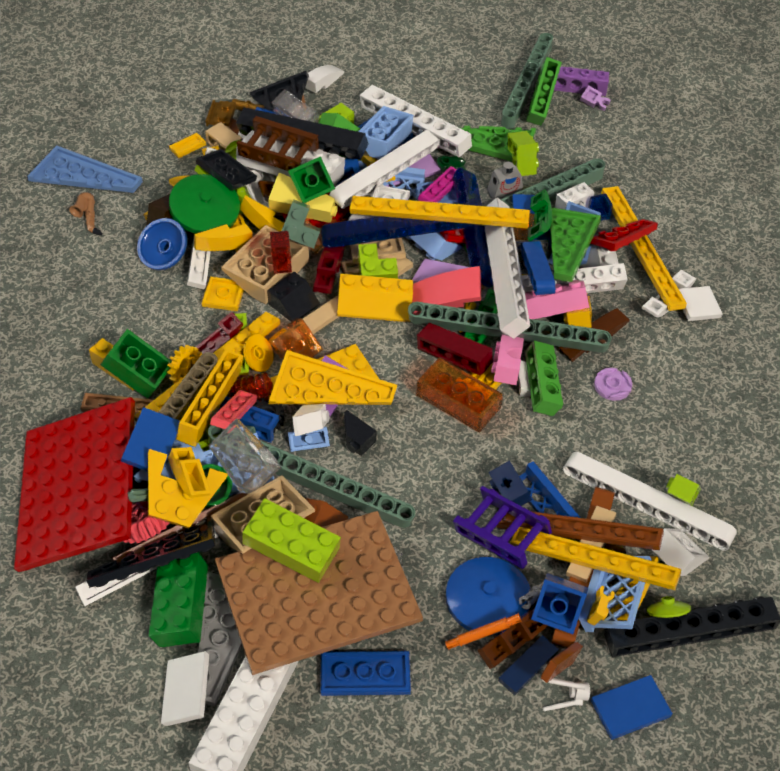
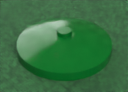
M196 174L183 178L173 187L169 197V210L173 219L185 230L197 234L226 224L231 228L239 216L240 200L235 190L231 191L212 175Z

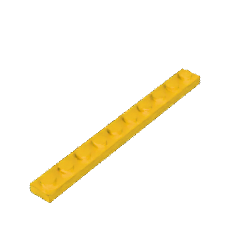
M618 186L602 188L601 194L620 227H626L627 223L638 221ZM645 235L639 240L631 242L630 245L664 304L668 306V311L685 309L687 305L685 299L648 236Z
M353 196L350 205V214L528 228L530 210L363 196Z
M264 312L213 353L217 357V362L225 349L243 355L244 344L248 337L256 334L263 337L267 336L280 325V319L268 312ZM184 377L145 408L159 412ZM139 411V412L135 415V422H136V423H137L138 418H139V416H140V414H141V411Z

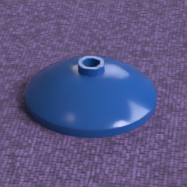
M162 218L151 222L145 227L138 239L137 251L140 260L147 267L154 270H165L174 266L182 258L186 250V232L178 222L172 219Z

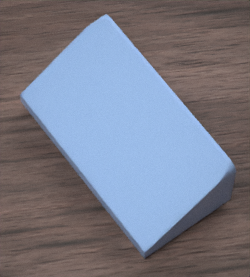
M327 427L300 436H295L294 431L287 433L291 452L330 446Z

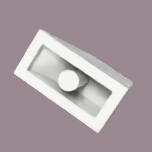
M306 404L300 407L293 416L295 436L307 434L325 427L330 418L329 411L326 410V404Z

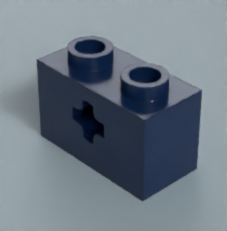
M510 460L488 472L492 478L489 483L495 491L499 490L501 496L520 506L532 500Z

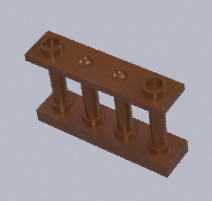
M255 116L253 119L254 134L249 141L245 143L238 140L237 142L239 156L286 171L302 165L301 159L307 150L316 152L319 148L318 135ZM261 135L269 137L263 148L254 146ZM276 140L285 142L278 153L270 151ZM292 145L301 147L294 158L286 156Z

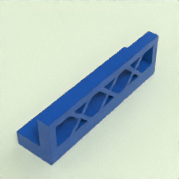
M225 397L218 411L231 399L230 397ZM252 406L232 429L240 424L254 426L259 439L272 443L274 439L273 430L279 421V415Z
M535 462L527 464L526 472L519 477L522 481L528 478L532 483V488L526 487L531 498L533 493L540 494L544 498L543 503L534 501L532 498L529 504L536 512L544 513V508L553 509L556 515L581 518Z

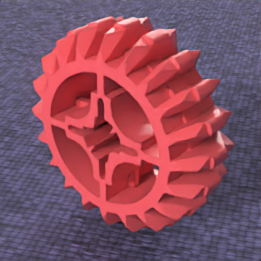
M148 501L132 503L131 539L125 540L124 543H140L143 540L147 541L149 538H154L156 534L161 533V530L166 529L169 522L148 516Z

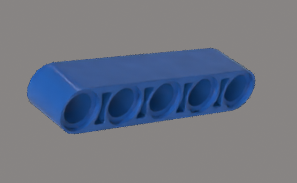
M521 242L522 258L535 295L555 294V280L541 242Z

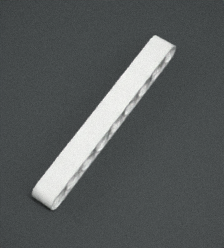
M425 130L337 185L335 190L330 192L329 196L335 198V203L342 209L346 208L351 204L353 196L368 194L375 189L376 185H382L433 152L439 146L440 139L429 130Z
M573 452L563 467L566 475H571L572 478L594 489L598 487L615 492V499L623 503L625 502V504L642 512L644 510V513L660 521L662 520L677 529H681L693 537L700 538V540L716 548L720 547V550H728L737 534L736 529L732 525L582 453Z

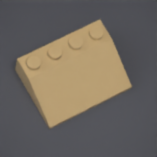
M267 225L221 267V270L244 291L264 304L268 303L267 290L292 272L298 273L309 262L308 246L280 236L281 232Z
M281 475L211 515L216 533L225 544L243 554L252 548L243 544L242 532L264 498L303 518L315 512V509Z

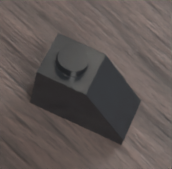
M346 410L344 412L346 446L352 453L356 452L362 456L376 443L377 431Z

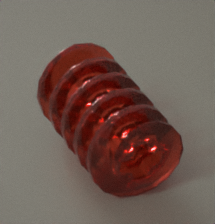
M264 372L261 375L256 374L254 377L249 376L248 379L246 377H243L241 380L236 379L230 389V395L233 397L239 390L255 394L257 399L271 396L274 386L269 375Z

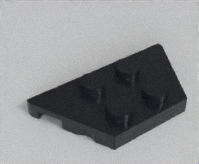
M303 71L251 91L250 95L260 105H263L264 109L279 112L301 103L309 74L307 71Z

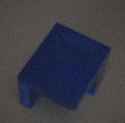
M607 194L591 196L588 208L601 213L600 221L610 219L613 204Z

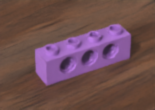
M560 67L554 90L583 94L587 87L591 86L600 91L602 96H606L609 72Z

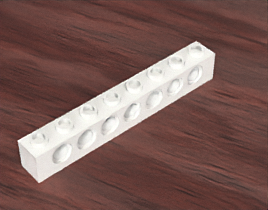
M371 85L360 94L361 107L373 114H376L383 106L414 115L411 133L417 136L425 130H429L440 139L439 148L457 157L462 156L472 147L471 134L381 88Z

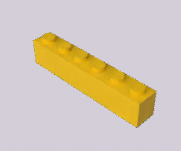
M225 349L179 422L178 441L196 447L210 424L211 418L216 414L239 376L244 355Z

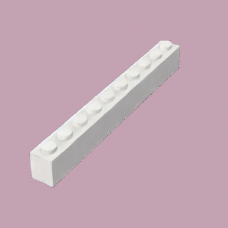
M498 197L487 205V207L510 208ZM484 225L496 297L495 302L498 310L497 315L500 323L499 328L503 334L509 335L514 339L530 327L513 227Z

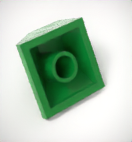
M321 156L288 171L302 203L309 202L335 190V186Z

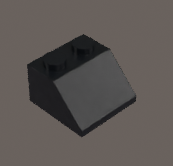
M292 272L267 290L268 304L293 324L320 305L308 282L296 272Z

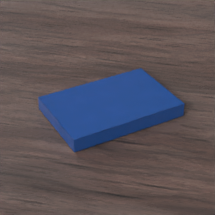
M143 407L121 462L148 471L149 449L167 454V461L178 433L180 421Z
M651 675L591 698V702L611 740L670 718L673 714Z

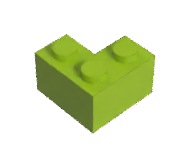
M527 131L508 133V150L512 154L513 165L518 168L522 176L537 174V168L539 167L537 152H539L538 143Z
M376 243L358 245L360 275L398 279L396 258L378 259Z

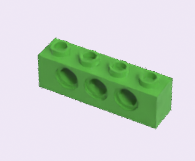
M546 57L540 70L526 118L527 122L540 126L544 122L562 62Z
M534 340L525 351L533 411L554 416L563 406L554 346Z

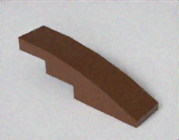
M616 308L592 322L591 328L608 331L612 337L630 319ZM584 336L579 337L582 341L588 340ZM603 339L598 340V342L601 344L606 342ZM559 347L560 351L572 362L586 351Z
M535 607L521 616L522 622L503 630L478 650V653L489 669L496 667L507 656L513 654L548 626L531 620Z

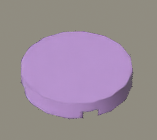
M605 368L599 371L594 381L596 392L603 398L612 401L626 398L631 393L633 384L631 377L623 370L622 372L618 371L617 368Z

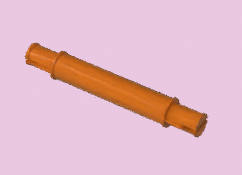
M519 613L508 618L504 617L457 635L456 638L445 641L448 650L457 646L462 647L465 644L510 628V626L520 623L522 620Z

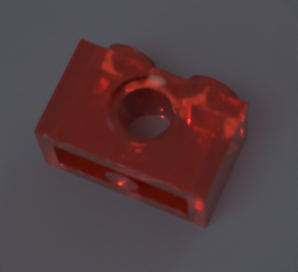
M270 232L274 274L292 272L289 232Z

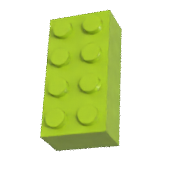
M264 498L242 532L244 545L317 583L320 582L340 548L341 541L340 536Z

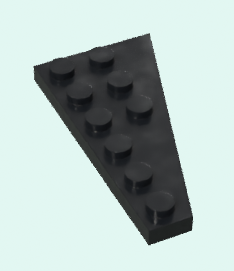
M211 515L204 518L205 522L200 525L193 523L189 529L186 528L180 534L173 532L145 545V550L134 554L133 551L125 554L126 556L120 562L110 561L88 571L86 581L89 588L94 586L102 587L109 581L115 579L123 580L130 574L136 572L144 573L151 567L157 565L165 566L172 560L178 558L181 560L186 559L193 553L199 551L203 553L211 550L215 546L214 524Z

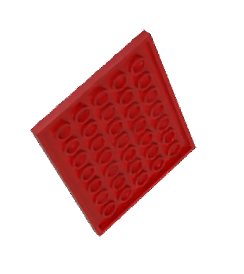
M132 397L26 432L14 569L17 572L26 571L131 539L132 502L129 501L127 493L132 490L133 466L121 462V458L134 430L135 400Z

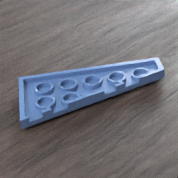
M57 145L27 176L28 181L130 193H134L143 183L140 176Z

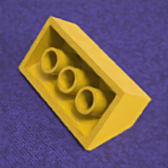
M340 274L337 316L410 322L408 307L412 303L413 280Z

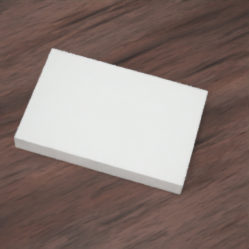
M206 651L168 660L161 724L164 726L204 718L209 654Z

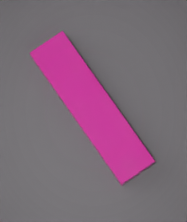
M450 166L419 195L418 200L438 203L464 178L465 174Z

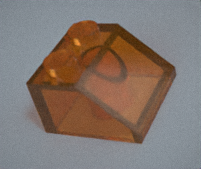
M301 318L294 319L267 339L282 360L287 350L311 358L323 350L305 321Z

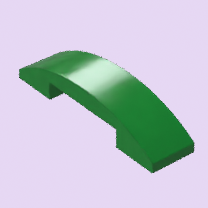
M545 189L531 197L530 208L534 211V225L528 229L529 241L547 232L552 223L551 203Z

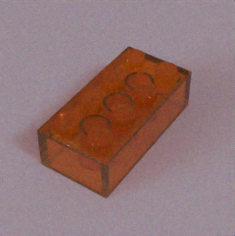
M440 357L417 380V396L479 433L501 409L503 399L501 392Z

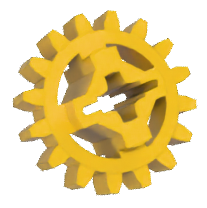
M185 345V347L180 346L179 351H174L175 356H170L172 362L167 366L171 367L167 374L171 375L169 379L174 384L190 371L202 355L198 348Z

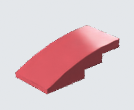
M480 266L445 272L413 284L412 303L423 302L459 308L464 307L466 302L481 301ZM414 311L412 314L419 315L421 312Z

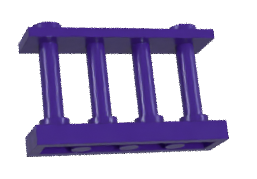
M482 486L480 491L483 501L469 518L464 519L457 515L453 520L456 532L515 566L524 569L528 564L525 550L540 531L547 534L552 533L549 520L545 516H539L499 495L494 489ZM490 504L499 508L485 527L480 528L474 524ZM506 513L516 517L502 536L496 537L491 534ZM523 522L533 527L518 546L508 543L509 539Z

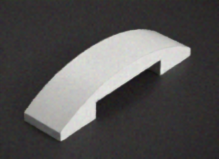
M680 270L672 278L678 289L691 288L696 280L695 277L683 270ZM660 295L655 298L652 297L642 306L643 310L657 318L669 312L668 306L664 304Z

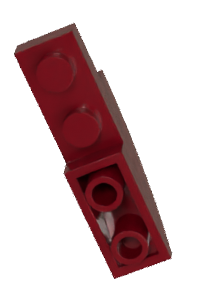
M326 244L318 263L313 292L332 293L336 275L339 273L345 251V245Z

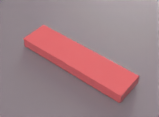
M239 390L211 418L210 425L230 430L256 403L257 395Z

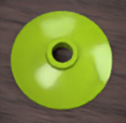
M664 596L661 598V601L647 608L649 615L661 618L678 617L691 611V606L688 603L675 600L673 596Z

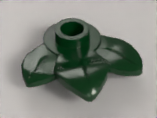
M444 155L438 157L436 163L441 169V174L452 166L465 174L464 177L467 175L466 169L463 166L466 161L463 158Z

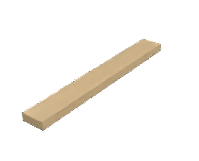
M407 258L397 259L398 277L411 269L413 262ZM338 296L294 324L293 329L306 340L340 317L337 316Z

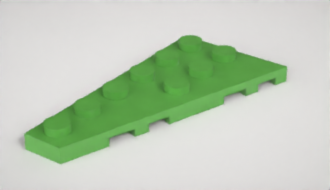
M465 125L464 128H460L471 134L472 147L468 150L512 161V154L508 150V133L527 131L533 138L536 133V128L522 130V128L516 127L515 130H507L505 127L479 126V128H470V126Z
M552 208L550 232L554 279L564 282L573 281L599 226L601 215Z

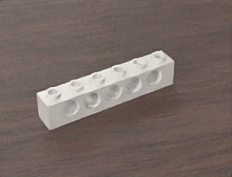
M624 263L579 268L573 280L584 281L586 293L624 289L628 279ZM522 275L524 292H532L533 287L529 276ZM554 279L555 284H569L568 281L564 282L561 280Z

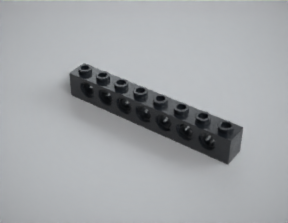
M760 596L748 601L737 600L731 604L723 605L718 603L707 608L696 607L689 613L678 617L661 618L651 616L642 619L636 617L632 629L606 628L604 636L611 657L777 629L780 623V615L772 597L764 598ZM626 634L632 635L633 638L626 636Z

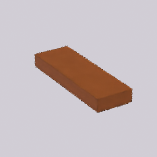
M578 642L573 643L552 658L543 671L541 679L548 683L572 665L583 646Z

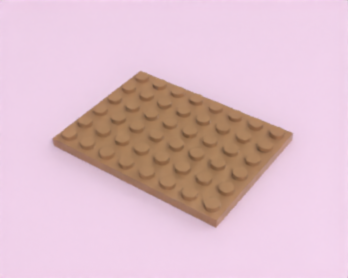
M378 511L322 527L340 536L341 541L338 552L319 583L254 549H250L243 554L236 552L215 559V564L252 675L423 621L421 611Z

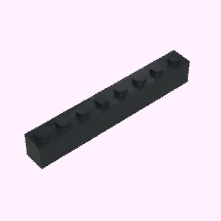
M245 107L236 122L240 133L245 136L252 130L254 131L253 119L255 116L318 135V149L327 153L345 156L349 159L361 160L369 144L366 134L362 132Z

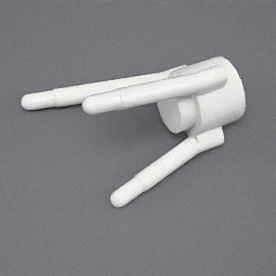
M553 678L548 683L569 687V696L574 698V700L543 707V711L573 705L582 706L583 701H588L590 697L589 683Z

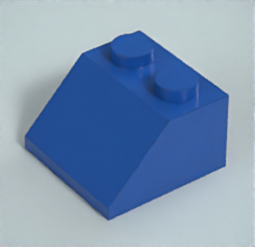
M547 573L531 620L573 634L587 596L588 587Z

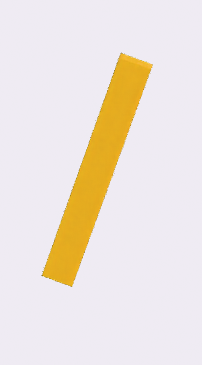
M519 527L514 533L510 544L518 546L531 529ZM540 532L526 549L529 552L671 590L676 589L681 575V569L543 532Z

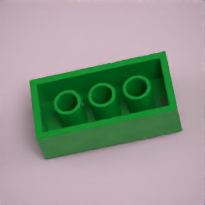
M193 553L186 559L181 560L178 558L165 566L157 567L149 637L159 647L191 644L201 641L208 564L199 553Z

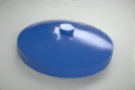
M494 557L474 558L461 564L451 574L446 588V603L452 617L462 627L471 631L504 617L508 618L517 613L521 617L527 613L529 609L522 608L527 602L525 601L520 605L519 598L529 592L530 585L524 574L513 564ZM500 632L494 633V634L489 635V636H496V635H498Z

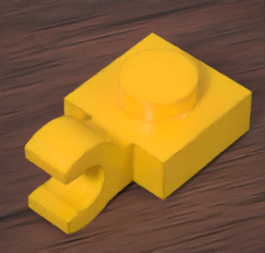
M601 586L596 591V600L591 606L587 622L594 626L600 620H605L609 612L607 605L615 596L614 591H611L606 596L603 593L604 586Z

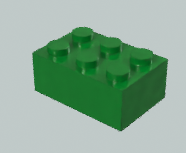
M126 329L100 365L148 399L171 369L167 365L172 361L133 332Z

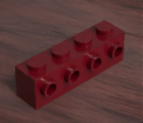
M430 322L417 334L419 350L479 376L493 363L492 348Z

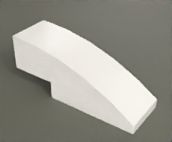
M333 65L315 68L308 73L309 78L305 88L317 93L321 88L326 89L344 74V71Z

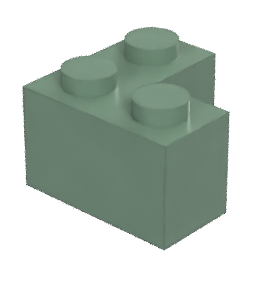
M293 199L280 236L314 249L320 234V228L305 223L310 205Z

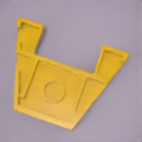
M149 449L148 516L189 529L225 481L228 474L210 468L206 479L211 495L190 498L180 487L177 480L161 475L167 454Z

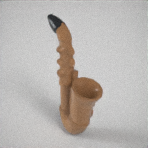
M83 192L77 197L76 203L70 206L69 211L74 217L78 218L82 217L85 211L88 231L96 235H102V232L94 227V196L91 193Z

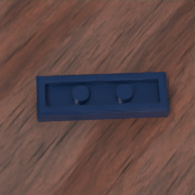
M542 635L499 677L498 681L512 694L516 695L558 653L559 649Z

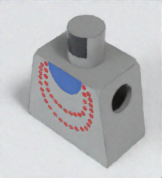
M505 162L503 168L495 169L492 172L487 188L492 199L494 200L497 197L503 199L523 190L522 175L512 162Z

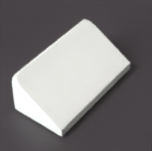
M521 360L517 380L520 397H531L527 363Z

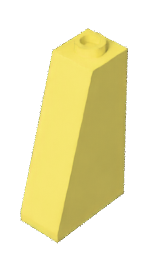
M278 173L268 199L269 209L288 214L293 199L302 201L291 177ZM327 194L305 203L310 205L306 218L331 223L333 216L335 217L338 207L335 206V198Z

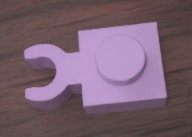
M591 86L587 87L580 98V101L593 108L597 105L603 111L607 107L603 103L609 105L611 100L606 97L602 98V93Z

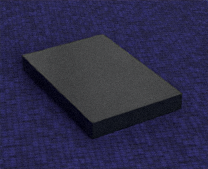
M222 149L196 159L197 165L231 191L255 182L257 179V175Z

